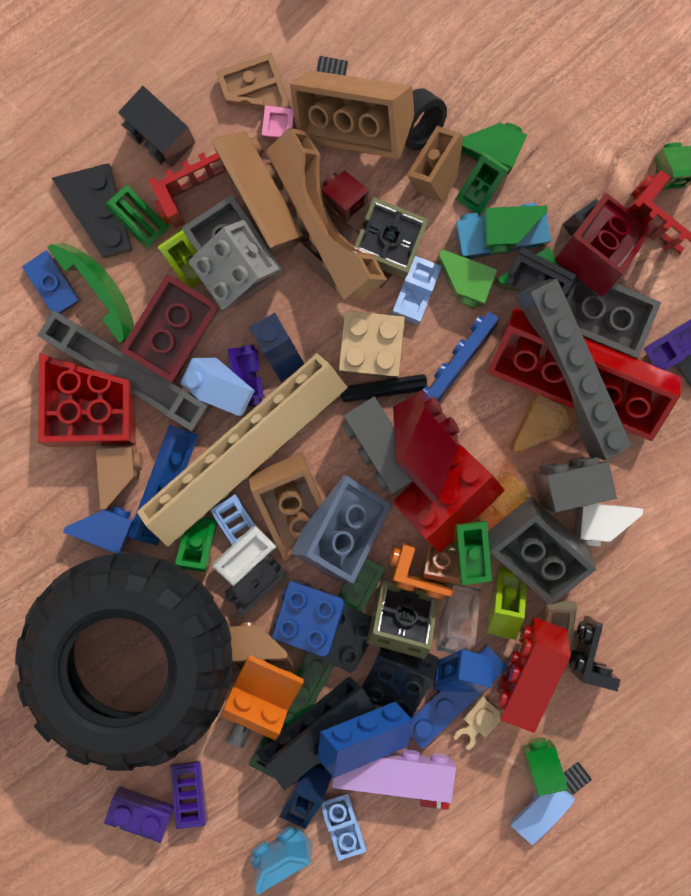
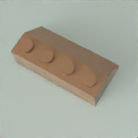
M312 70L290 83L296 129L307 131L314 144L394 159L401 157L414 118L412 86Z
M241 131L211 140L221 163L272 255L276 257L304 240L302 233L306 231V228L298 216L293 217L288 209V206L292 205L284 188L279 191L276 187L274 180L278 179L271 164L267 163L264 165L259 156L264 152L257 138L253 137L250 139L246 131Z

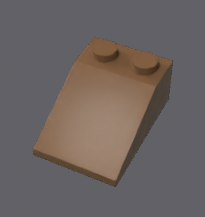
M303 453L251 473L248 477L252 495L284 562L296 558L290 553L302 529L323 503Z

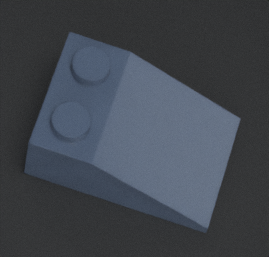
M343 475L306 523L290 554L336 581L354 584L392 504L347 475Z

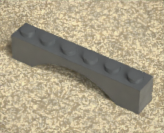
M558 279L540 281L517 293V298L528 322L548 347L566 381L576 411L578 432L589 456L608 460L631 447L630 440Z
M54 310L51 312L37 335L94 370L129 380L134 395L190 431L196 432L211 409L210 405L198 400L181 387L169 382L120 352L113 345Z

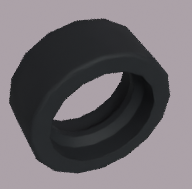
M424 88L413 90L414 118L405 146L412 150L423 149L436 126L443 127L447 117L445 102ZM424 112L422 118L414 127V124L417 121L418 117Z

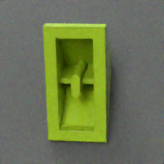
M183 230L158 246V249L185 285L193 288L202 282L189 264V260L197 253V250Z

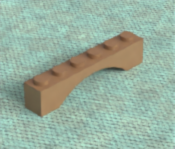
M288 128L266 150L271 160V166L278 173L284 185L285 193L291 198L298 218L304 223L309 233L310 241L317 248L324 268L330 273L336 284L337 293L343 300L362 301L386 282L387 279L374 255L362 251L349 243L331 221L324 205L320 187L319 170L321 155L307 131Z

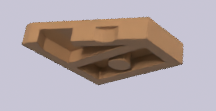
M272 53L216 72L227 104L258 108L274 106L291 109Z

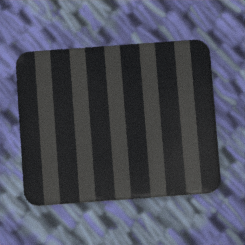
M320 56L317 71L346 76L348 61Z
M576 762L564 772L568 786L566 791L571 795H574L592 780L579 762Z

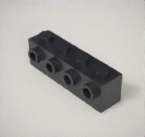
M349 676L283 729L276 741L271 739L255 753L285 790L290 785L296 783L313 766L320 763L317 756L321 731L373 711L376 708L363 688Z

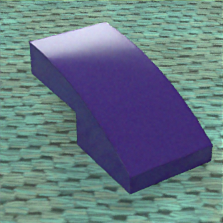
M691 319L644 347L654 366L667 370L691 354Z

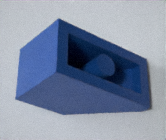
M114 506L113 510L110 508L102 510L66 526L63 533L116 554L123 553L130 538L128 534L134 518L130 517L131 512L129 510Z
M463 649L438 660L433 689L437 691L474 693L487 690L492 687L496 677L494 669L495 658Z

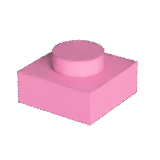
M265 106L262 138L277 140L288 128H293L294 111L290 108Z

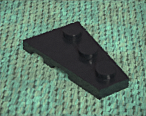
M109 163L52 178L102 257L107 258L133 251L127 228L105 207V204L118 193ZM116 202L115 204L122 210V207Z

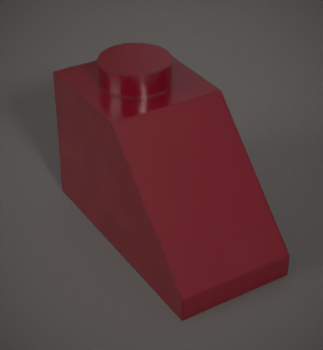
M345 170L339 175L336 172L333 173L323 183L325 188L322 189V196L345 222L368 203L369 190Z

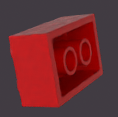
M459 444L436 501L432 502L412 482L391 503L441 553L453 541L455 525L472 523L505 490L496 478Z
M533 617L530 625H525L519 638V642H521L519 650H513L509 658L508 667L510 669L507 676L502 675L498 682L497 692L500 695L497 700V707L500 708L501 721L535 733L571 655L567 629Z

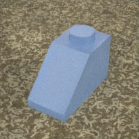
M192 358L181 381V384L198 400L238 416L244 414L255 391L217 358Z

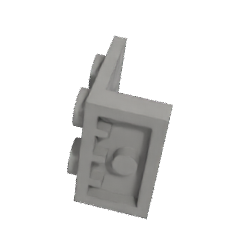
M245 220L223 227L189 260V264L222 310L232 305L255 283L271 277L279 270Z

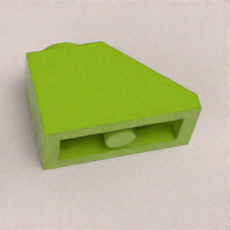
M499 566L488 611L487 634L516 640L525 619L527 585L505 567Z

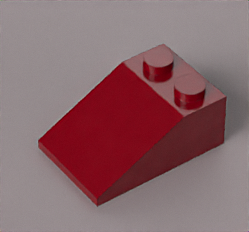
M605 193L554 260L562 268L577 275V278L590 290L603 297L625 273L653 229L613 197Z
M422 389L393 407L396 463L425 495L434 502L440 495L458 450L457 433H459V427L452 417L447 418L442 412L441 405L434 397L430 398Z

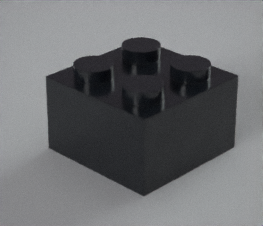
M144 86L118 112L124 121L121 126L127 131L126 133L137 144L140 145L144 142L143 146L160 165L166 162L170 167H173L195 143L189 127Z

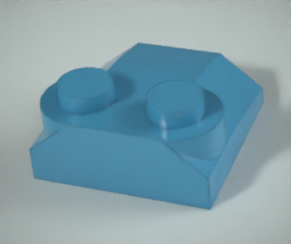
M292 826L286 827L277 834V839L270 843L266 841L261 842L251 850L252 855L249 861L255 869L254 883L257 895L311 864L312 843L307 834H303L299 827L294 829Z

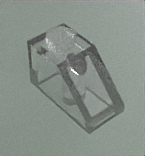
M451 584L453 594L452 597L447 596L439 621L436 650L453 654L462 649L470 651L475 645L481 589Z

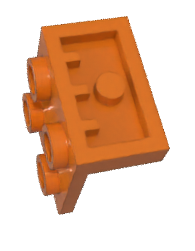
M249 655L231 688L221 717L276 741L287 712L303 686L304 679L289 671L271 665L262 659Z

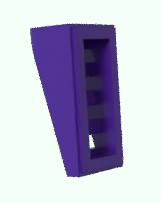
M201 761L171 764L176 829L205 826L208 816ZM195 773V778L179 779V774ZM196 785V790L181 791V787ZM197 798L196 803H182L184 799ZM198 811V814L184 816V812Z

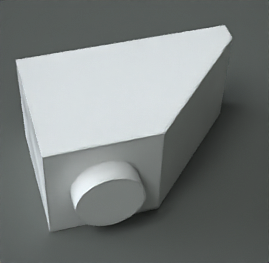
M606 504L578 507L575 537L583 539V544L589 546H601V541L611 542L643 515V509Z

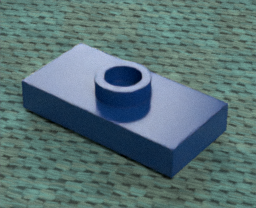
M47 250L22 266L51 312L54 310L62 314L81 301Z

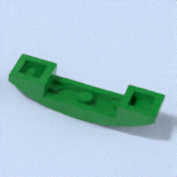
M65 243L50 244L47 247L64 271L78 270L110 311L102 318V321L119 343L125 342L134 328V323L126 300L114 280L94 259L83 251Z

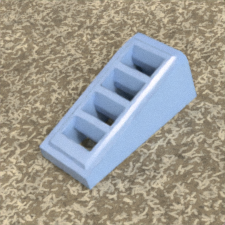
M237 494L210 509L232 545L239 539L236 538L234 533L247 525L251 528L255 524ZM236 506L238 511L226 518L223 517V512ZM239 516L243 517V522L230 528L228 523Z

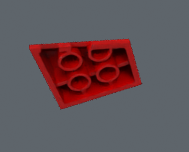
M39 353L38 443L46 447L136 445V415L130 381Z

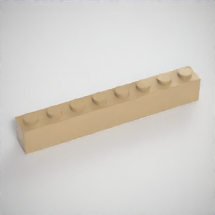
M316 353L137 511L138 515L146 527L168 547L175 540L179 539L195 522L202 519L220 500L226 498L230 491L247 479L264 461L270 459L281 446L291 440L307 423L314 420L324 408L338 399L340 394L348 387L332 366Z

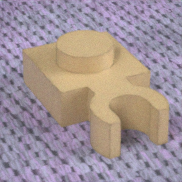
M481 694L462 716L467 724L456 728L453 738L457 740L462 734L469 735V740L464 746L467 750L472 749L476 743L478 733L486 738L501 721L500 710Z

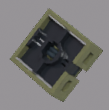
M373 197L362 224L365 230L361 228L354 246L362 251L373 254L382 271L405 280L429 219Z
M383 580L376 592L367 643L424 659L432 647L439 599L426 595V592L416 590L414 593L397 587V584Z

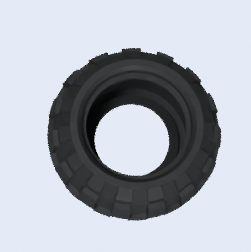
M117 553L95 557L68 569L55 578L44 592L36 598L26 614L21 637L17 640L15 665H18L20 681L17 683L19 697L23 707L29 706L31 713L35 717L37 723L34 727L47 742L53 739L62 748L67 750L66 757L83 765H88L90 762L106 766V770L133 771L135 767L157 766L176 758L177 754L194 745L208 731L218 716L226 699L233 674L234 661L232 658L230 629L226 618L223 617L210 591L201 582L196 581L192 576L183 571L182 567L163 558L157 559L141 555V553ZM110 618L133 620L151 630L161 642L168 662L167 681L158 700L147 710L125 712L107 707L96 700L82 684L75 666V642L79 635L92 624Z

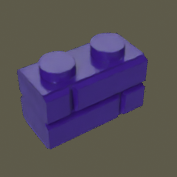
M119 786L112 798L104 824L113 827L120 826L121 830L161 843L169 825L174 805Z

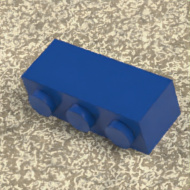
M396 702L345 721L321 731L317 759L333 778L341 776L408 747L413 720Z

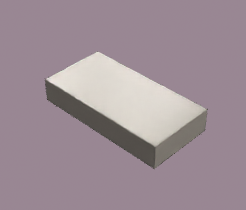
M254 524L213 562L212 566L234 587L276 548V544Z

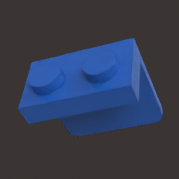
M302 580L289 581L283 593V604L280 613L274 622L275 630L272 638L320 656L329 655L345 606L344 599L311 588V583Z

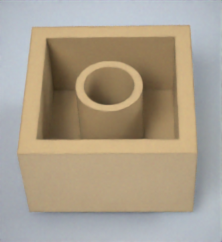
M345 311L339 373L398 378L405 317Z

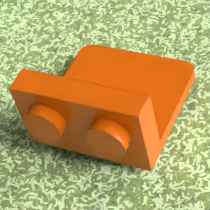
M400 540L398 546H392L388 562L392 566L390 575L397 584V587L409 591H414L415 587L424 589L423 591L426 592V595L441 600L444 599V595L452 597L453 590L449 585L408 573L415 547L411 543Z

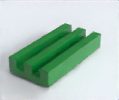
M128 184L105 204V207L146 249L169 229L166 223ZM124 195L159 229L157 232L124 200ZM116 202L150 236V238L115 204Z

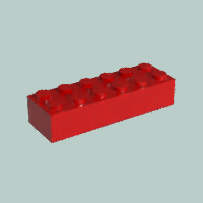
M513 308L491 354L486 373L575 409L566 381L548 347L528 322L524 311ZM583 336L625 431L653 441L680 398L681 377Z

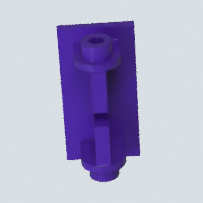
M254 345L242 346L243 348H229L228 356L231 371L255 390L247 407L257 406L263 401L262 398H265L261 377H256V372L260 371L258 350H255Z

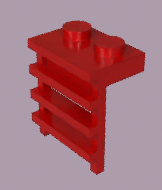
M203 152L198 155L201 161L191 166L188 161L182 163L184 169L176 173L168 169L165 171L167 177L158 182L154 177L148 179L158 198L153 203L165 223L171 222L175 229L186 224L173 197L226 172L223 165L214 170L210 167V164L220 160L218 153L206 158ZM205 168L207 173L196 178L194 172ZM186 176L191 180L183 185H180L178 181Z
M660 170L654 176L648 174L630 194L634 199L627 206V209L653 229L649 238L654 240L659 237L665 242V245L662 247L663 249L668 251L673 248L680 254L685 249L680 243L685 238L691 242V232L652 202L671 178ZM656 215L664 221L659 226L651 222ZM670 227L678 232L672 237L665 233Z

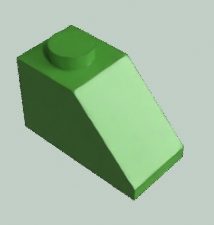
M441 249L437 260L439 265L442 266L441 269L454 297L459 298V303L473 309H476L477 305L482 307L488 297L497 269Z

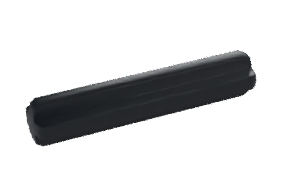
M420 374L349 385L341 393V399L343 402L371 399L374 396L377 398L421 391L426 386L428 387L426 375Z

